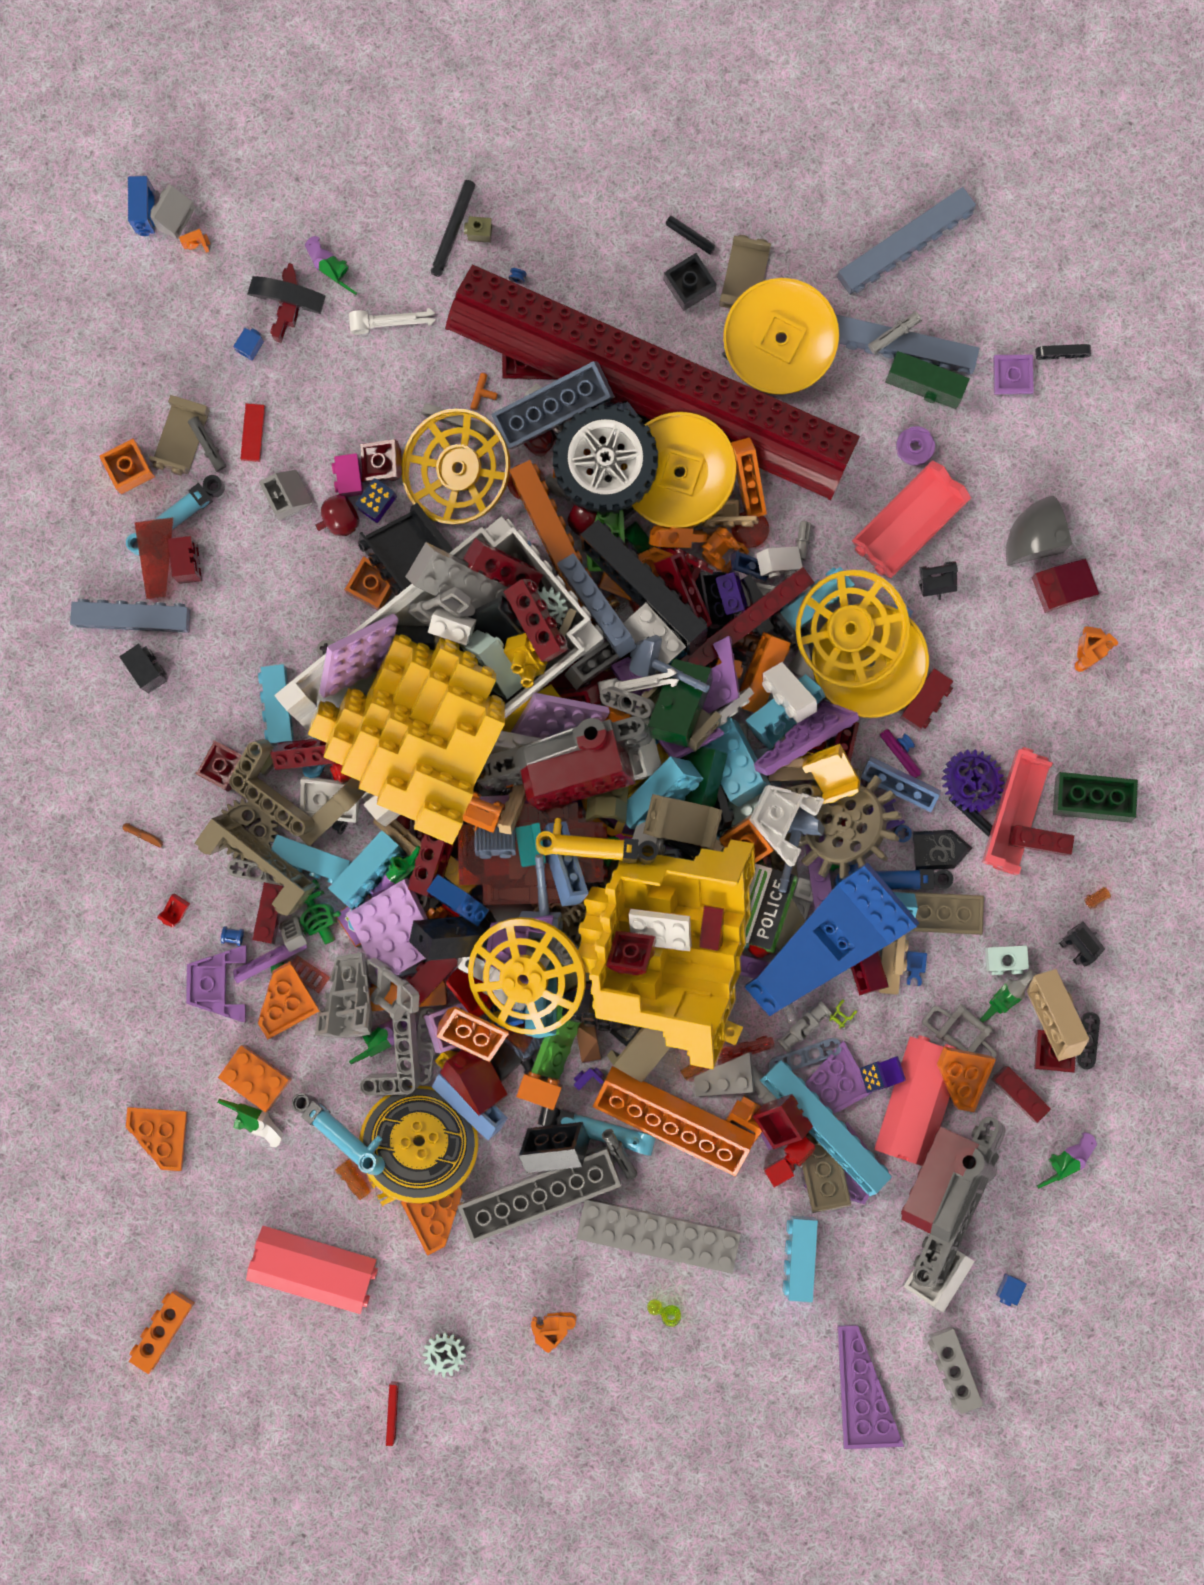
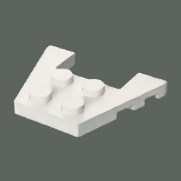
M767 785L750 817V822L789 866H794L801 849L786 841V834L799 807L815 816L818 814L824 799Z

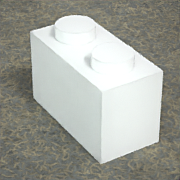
M798 546L767 548L756 554L761 576L776 578L784 575L789 577L795 571L802 568Z
M438 607L432 615L428 633L467 645L472 637L476 619L470 617L456 618L447 610Z

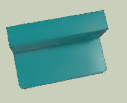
M540 823L516 827L515 832L521 866L536 865L535 855L540 853L536 850L535 844L538 834L541 833ZM543 855L544 864L546 863L545 855Z

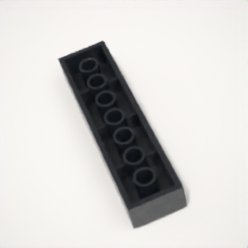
M599 520L595 521L581 534L582 550L639 607L647 603L686 646L684 651L691 656L707 641L706 621L702 617H697L689 604H684L679 600V595L674 590L670 591L666 587L665 581L660 576L656 577L647 563L643 564L639 560L635 551L626 548L624 541L619 536L615 537L606 523L602 524Z

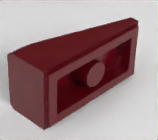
M704 906L700 948L717 951L722 946L724 908Z

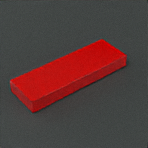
M245 403L241 461L260 462L265 416V405Z
M391 1381L389 1384L386 1446H393L396 1442L399 1383L396 1381Z

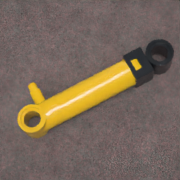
M561 818L555 819L553 833L549 831L539 833L535 844L536 850L542 855L558 854L622 860V863L636 864L638 859L639 862L645 865L653 863L658 854L657 845L649 840L642 842L638 846L639 839L624 838V840L561 835ZM547 839L551 842V845L543 847L540 842ZM648 848L653 852V855L650 857L644 856L642 850Z

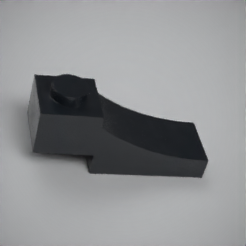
M750 574L741 579L747 591L750 605H752L763 594ZM768 618L751 632L753 635L757 634L760 637L763 632H769L774 626Z

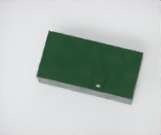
M897 351L885 383L922 396L929 403L937 402L957 409L970 378Z
M673 659L672 667L697 680H701V682L711 687L713 682L712 668ZM681 680L674 687H671V684L663 685L648 723V727L653 733V738L688 748L708 692L705 693L695 689V687Z
M700 747L696 751L680 758L690 761L703 777L699 786L695 790L690 791L685 796L684 801L715 807L727 753L716 749Z
M1059 772L1055 777L1053 815L1131 823L1136 818L1138 780Z

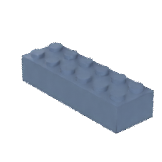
M593 361L491 415L507 448L514 449L566 423V421L572 420L573 415L577 412L581 414L588 407L593 409L615 398L599 362Z

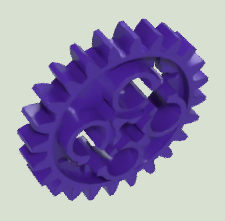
M967 749L964 753L960 751L956 754L957 756L951 757V761L945 764L948 768L942 771L947 775L941 778L946 781L942 787L948 788L945 795L951 794L952 796L949 801L956 800V807L962 804V810L964 811L969 807L970 812H973L975 808L977 812H980L995 805V800H999L1001 798L999 794L1004 791L1000 787L1005 784V782L1000 781L1004 774H998L1001 767L995 768L994 766L997 761H989L991 755L985 758L984 751L977 755L976 749L971 754ZM974 759L973 764L970 766L971 769L965 773V776H962L959 773V769H966L969 766L968 763ZM976 766L981 767L983 774L979 773L977 768L973 771L972 769ZM981 785L985 786L987 792H981L977 796L978 799L973 803L972 801L976 794L967 795L963 791V788H966L969 793L977 792L982 788Z

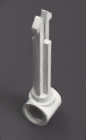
M427 308V312L369 315L368 317V312L352 311L349 313L350 333L353 335L369 333V327L373 329L374 327L424 323L432 326L435 319L423 317L435 315V312Z
M670 668L667 669V673L626 681H619L617 678L597 683L601 694L603 689L610 686L628 692L671 684V687H674L679 679L663 680V678L677 674L674 669ZM608 693V695L610 696V700L614 699V697L610 695L611 693Z

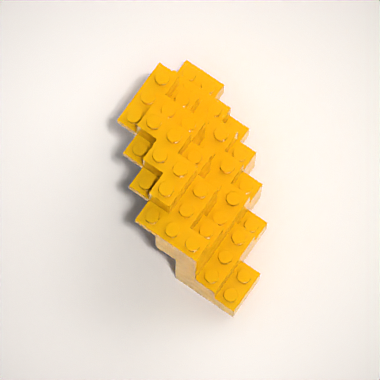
M395 634L367 695H364L358 689L352 690L348 688L339 708L329 701L323 702L320 700L312 717L308 735L326 742L324 758L341 764V773L360 781L359 789L378 796L377 805L415 820L414 829L453 844L463 824V815L473 797L474 785L505 724V702L498 696H489L496 682L494 670L487 666H479L478 658L473 653L459 650V643L440 637L433 651L423 643L417 644L405 635L398 636Z
M730 840L728 847H725L723 852L702 848L699 855L695 856L694 861L657 855L656 860L648 865L642 864L638 859L636 864L622 863V860H619L618 867L613 871L610 883L606 884L605 888L591 887L589 894L584 899V906H586L587 911L585 919L580 923L578 929L579 934H581L578 952L583 961L585 973H590L589 979L592 980L591 994L594 997L592 1007L595 1009L596 1018L663 1031L666 1046L687 1050V1056H690V1065L714 1069L725 1043V1025L736 1001L735 985L741 973L740 957L746 945L745 929L751 917L750 885L755 876L754 843ZM642 852L643 855L647 857L653 855L651 853ZM705 905L724 908L723 944L717 951L699 947ZM630 909L690 916L692 944L690 951L655 947V954L650 960L647 972L638 976L617 973L606 966L616 930L630 932Z

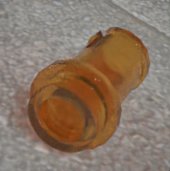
M1102 887L1095 893L1086 895L1084 901L1090 909L1097 908L1099 903L1110 898L1111 895L1106 887Z
M689 1064L681 1069L680 1072L688 1081V1079L700 1071L704 1072L703 1069L705 1068Z

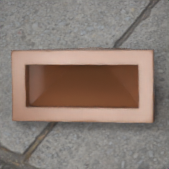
M584 1022L580 1023L577 1040L582 1063L601 1059L595 1027L584 1026Z

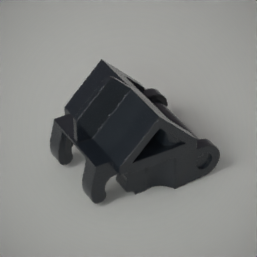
M956 561L945 562L944 565L930 568L927 566L919 567L921 580L918 581L923 597L937 595L938 600H941V594L957 591L958 567ZM940 574V576L932 577L931 575Z
M1084 921L1070 929L1067 935L1062 938L1063 940L1059 942L1062 948L1074 944L1080 953L1072 961L1076 965L1082 964L1084 967L1096 961L1105 950L1104 946L1095 936L1097 932L1092 933Z

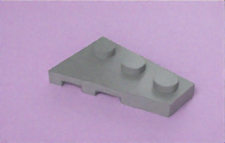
M751 1052L695 1076L696 1097L755 1092Z

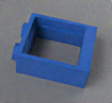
M128 176V222L136 234L139 236H149L150 233H155V224L150 217L151 210L155 205V189L147 176Z
M439 875L436 876L427 889L429 894L476 926H479L489 909L468 893Z

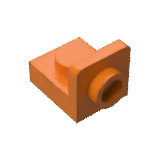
M200 229L179 237L184 249L192 250L202 243L206 253L209 252L208 245L211 243L207 234H202Z

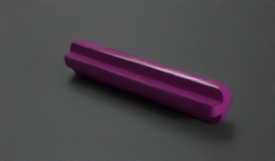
M885 729L881 732L880 737L908 773L915 778L920 776L922 771L890 730Z

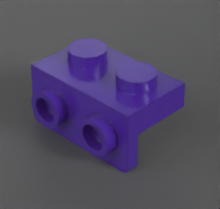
M590 1067L586 1072L582 1070L574 1078L576 1081L574 1086L580 1090L592 1077L602 1085L605 1081L603 1079L604 1074L597 1067L594 1070Z

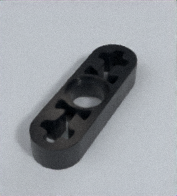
M1091 345L1040 346L1035 349L1036 359L1048 360L1059 359V357H1065V359L1087 358L1091 356Z
M1087 1012L1081 1017V1022L1085 1029L1089 1027L1085 1020L1090 1015L1095 1020V1024H1091L1090 1029L1095 1030V1032H1086L1087 1035L1093 1038V1044L1084 1048L1086 1050L1093 1049L1092 1053L1088 1052V1058L1091 1059V1063H1087V1066H1084V1062H1081V1058H1085L1086 1052H1082L1076 1058L1078 1066L1082 1069H1091L1096 1063L1100 1018L1093 1012Z

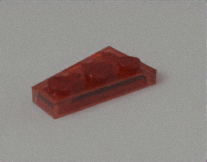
M762 1036L755 1041H746L738 1045L722 1048L717 1063L721 1065L749 1052L753 1055L775 1048L773 1038Z

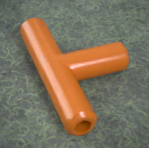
M480 373L470 406L472 410L476 411L478 409L481 396L492 400L497 399L498 393L484 389L488 376L486 373Z

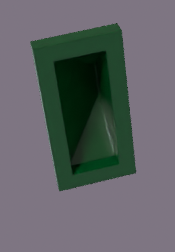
M636 521L624 530L625 540L636 554L656 547L649 544V537Z

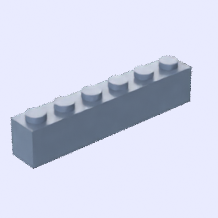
M573 553L558 562L557 565L562 576L583 606L590 612L592 619L603 631L605 638L619 658L634 650L636 645L632 635Z
M78 599V602L72 601L70 625L76 628L189 633L191 610L181 603H174V606H166V603L155 602V605H147V602L137 601L135 604H128L127 601L109 603L108 600H97V603L90 602L88 599Z

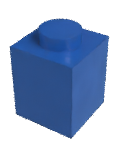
M244 328L233 346L235 351L253 361L264 343L261 337L262 334L253 328L251 330Z
M1005 1273L996 1293V1296L1000 1298L999 1302L1007 1306H1011V1304L1018 1306L1027 1283Z

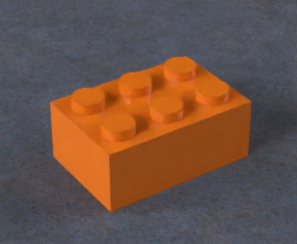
M241 1045L218 1076L221 1081L264 1112H268L292 1080L246 1045Z

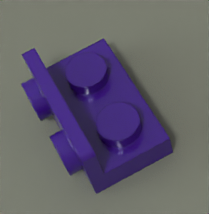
M738 572L716 578L726 615L741 612L748 608Z

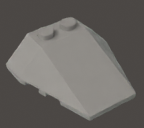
M360 952L336 957L329 979L333 984L330 993L325 992L323 998L327 999L324 1011L319 1010L315 1035L336 1038L370 1035L373 1014L365 953Z

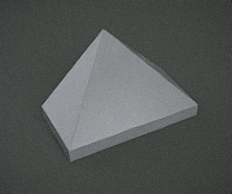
M804 644L805 652L810 659L808 644ZM799 650L789 664L788 669L800 678L806 674L815 681L813 671L806 664Z

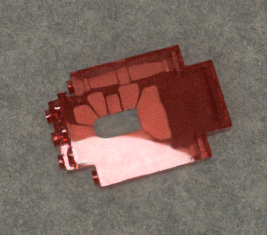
M578 802L564 804L547 810H540L531 803H524L515 825L516 828L540 823L542 832L548 823H555L556 818H561V822L566 821L572 836L607 838V826H603V822H579V819H583L582 807H578ZM462 825L458 832L459 885H483V905L539 904L536 865L521 866L517 838L516 855H512L511 858L491 856L489 859H481L475 855V825ZM577 856L585 883H602L604 878H608L607 866H603L602 858ZM544 864L548 903H561L550 865Z

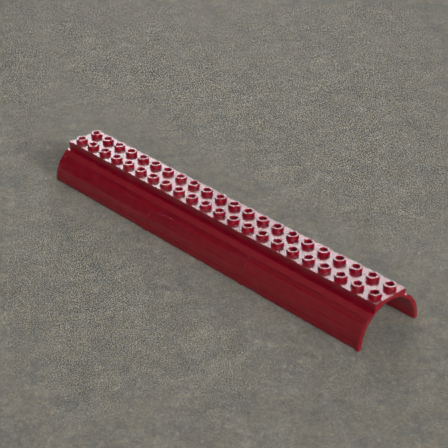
M473 264L457 289L448 314L446 330L457 333L558 379L593 361L599 362L615 398L609 400L614 404L628 402L637 414L650 420L673 412H688L703 416L715 423L725 433L730 443L750 438L756 450L758 467L828 498L830 501L860 438L855 433Z

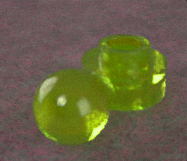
M657 1299L648 1302L647 1311L651 1315L660 1314L664 1325L675 1327L680 1323L681 1311L678 1307L674 1305L663 1307L662 1303ZM670 1315L675 1317L673 1320L668 1319Z

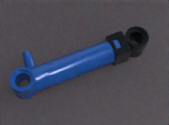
M858 863L850 865L849 874L858 869ZM934 869L876 871L891 890H933L934 887L943 890L949 888L954 880L952 873L945 869L935 873ZM839 873L834 879L835 886L840 882ZM940 874H943L947 877V883L945 885H941L938 882V876Z

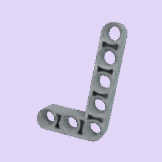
M397 999L392 1003L393 1007L397 1004ZM405 1011L401 1019L393 1020L397 1073L368 1075L360 1083V1090L363 1094L368 1096L410 1094L420 1085L415 1012L410 1014L408 1011ZM401 1021H405L408 1024V1029H404L401 1026ZM403 1040L409 1043V1049L403 1046ZM404 1060H408L411 1063V1068H407L404 1065ZM387 1080L392 1081L393 1088L388 1087ZM405 1080H410L413 1084V1087H408L405 1083ZM368 1081L373 1082L374 1089L368 1086Z

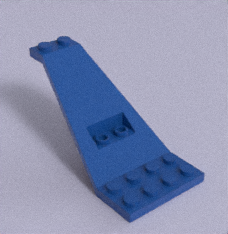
M867 862L843 878L762 973L749 981L744 988L770 1017L916 928L919 922Z

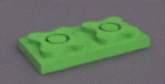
M557 1005L556 1022L564 1017L562 1016L563 1007ZM568 1020L556 1029V1035L544 1037L532 1068L533 1073L560 1079L567 1057L571 1052L574 1038L578 1033L580 1022Z

